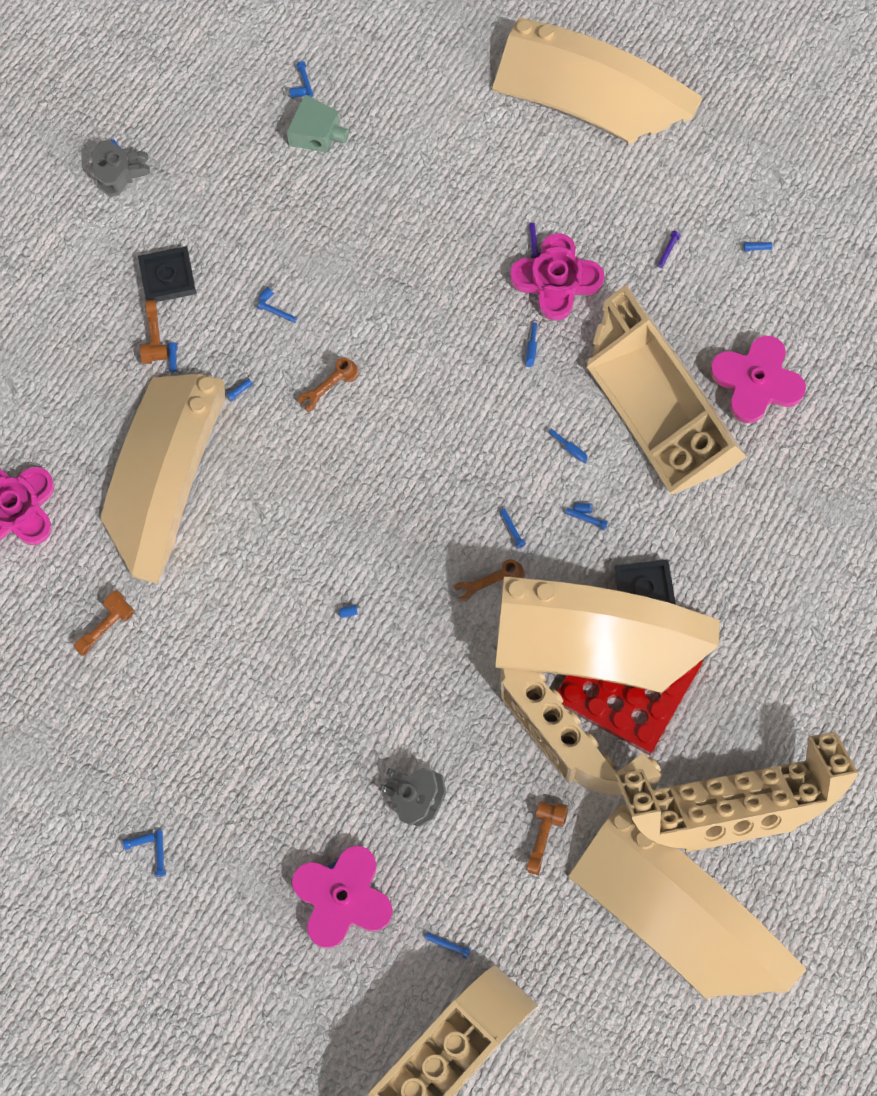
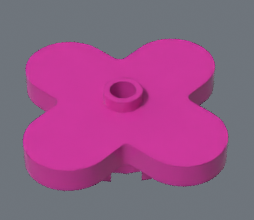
M555 233L546 237L542 243L541 255L538 258L520 259L513 264L510 272V280L513 287L523 293L539 294L540 312L547 319L554 321L563 320L571 314L575 295H593L600 291L604 283L602 267L594 261L578 260L575 256L576 248L574 241L569 236L561 233Z
M761 336L752 343L750 351L746 356L726 351L718 354L712 362L711 376L717 384L733 391L730 410L732 415L740 422H757L763 417L767 405L771 403L782 407H793L799 404L804 397L806 391L805 381L799 374L782 368L786 349L784 344L776 337Z
M32 467L23 471L18 477L10 478L0 469V541L9 533H14L23 543L38 545L46 541L52 531L51 521L48 515L40 508L52 496L55 488L54 481L47 470L40 467Z
M353 846L346 849L340 855L333 869L319 863L310 862L300 866L293 875L292 886L298 898L315 907L308 921L307 930L312 942L320 948L331 949L340 945L351 926L355 925L369 932H377L387 927L392 919L393 909L388 897L370 887L377 871V863L374 855L367 848ZM340 892L347 893V898L343 901L337 899V894Z

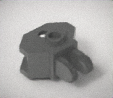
M107 140L100 141L91 153L93 172L97 179L98 187L109 197L120 195L128 183H133L132 178L147 176L150 173V167L147 164H143L148 160V154L145 151L127 152L126 148L120 149L112 141Z
M388 768L386 774L400 782L396 790L391 786L381 784L379 791L391 796V800L396 802L399 820L417 827H421L434 820L447 794L443 775L426 768H421L410 775Z

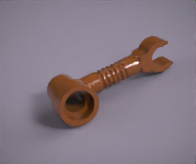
M156 300L145 301L150 343L140 344L142 365L152 364V361L168 360L166 344L161 345Z
M346 357L338 359L336 370L314 390L301 394L298 402L302 404L305 400L311 399L310 404L305 407V410L307 412L313 411L320 397L339 380L347 383L355 381L359 376V368Z
M508 559L503 562L502 569L473 582H459L454 586V589L456 591L462 588L467 589L465 595L458 597L461 602H465L477 591L504 580V577L525 578V570L519 562Z
M118 590L113 591L102 604L110 613L101 623L73 645L75 650L82 656L92 648L103 633L117 620L121 619L123 622H126L135 613V610L125 601L126 597Z
M542 801L539 802L536 818H540L541 822L533 852L528 862V873L539 876L551 825L564 827L569 805L558 802L556 805Z

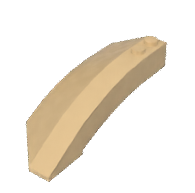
M521 17L518 18L508 36L492 87L494 92L536 102L581 118L628 141V144L638 141L637 137L647 133L653 135L668 129L670 124L683 120L685 122L693 119L702 101V96L657 67L626 51L572 30Z
M625 284L604 302L602 309L604 311L601 324H598L593 342L595 348L586 368L589 369L647 455L666 488L673 495L727 472L747 456L680 357Z
M202 374L154 377L151 379L116 463L101 514V522L110 534L116 549L124 559L133 578L156 584L160 581L176 542L180 521L200 460L226 399L223 379Z
M504 577L495 667L579 676L660 692L661 694L678 678L695 667L705 656L718 648L720 620L668 602L616 590L565 582Z
M623 804L603 824L568 876L570 880L613 914L662 957L704 999L726 995H758V993L766 992L787 993L806 971V968L758 919L678 848L665 846L647 838L637 828L629 809Z

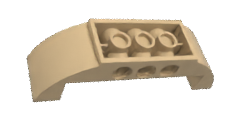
M501 668L502 700L568 784L574 781L587 789L599 793L623 796L615 774L644 769L652 790L657 788L661 778V768L652 757L648 758L644 753L640 754L618 772H615L616 766L608 755L603 756L596 748L598 743L589 732L584 733L579 726L581 724L579 718L572 710L568 712L561 704L563 703L562 697L554 688L552 690L549 689L545 684L546 678L542 672ZM563 742H570L572 745H566Z
M830 732L808 738L805 761L652 790L644 769L615 774V777L634 823L647 838L665 846L682 848L686 852L796 831L798 826L812 820L837 802L850 788L858 775V771L838 734Z
M496 965L492 966L446 1008L367 1096H455L513 1030L523 1024L538 1005Z

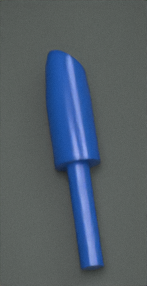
M535 322L532 323L531 338L527 342V367L533 366L536 358L537 342H535L537 323Z
M552 428L548 431L565 446L564 449L579 461L587 463V454L572 441H566Z

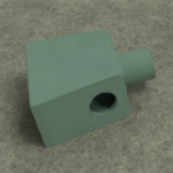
M305 95L287 130L289 146L326 152L329 150L333 140L345 144L349 136V129L340 127L339 112Z

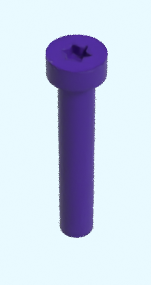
M530 223L529 230L532 248L530 256L531 258H538L540 253H538L535 223Z
M671 232V238L657 264L659 268H663L676 240L680 239L681 234L679 232Z

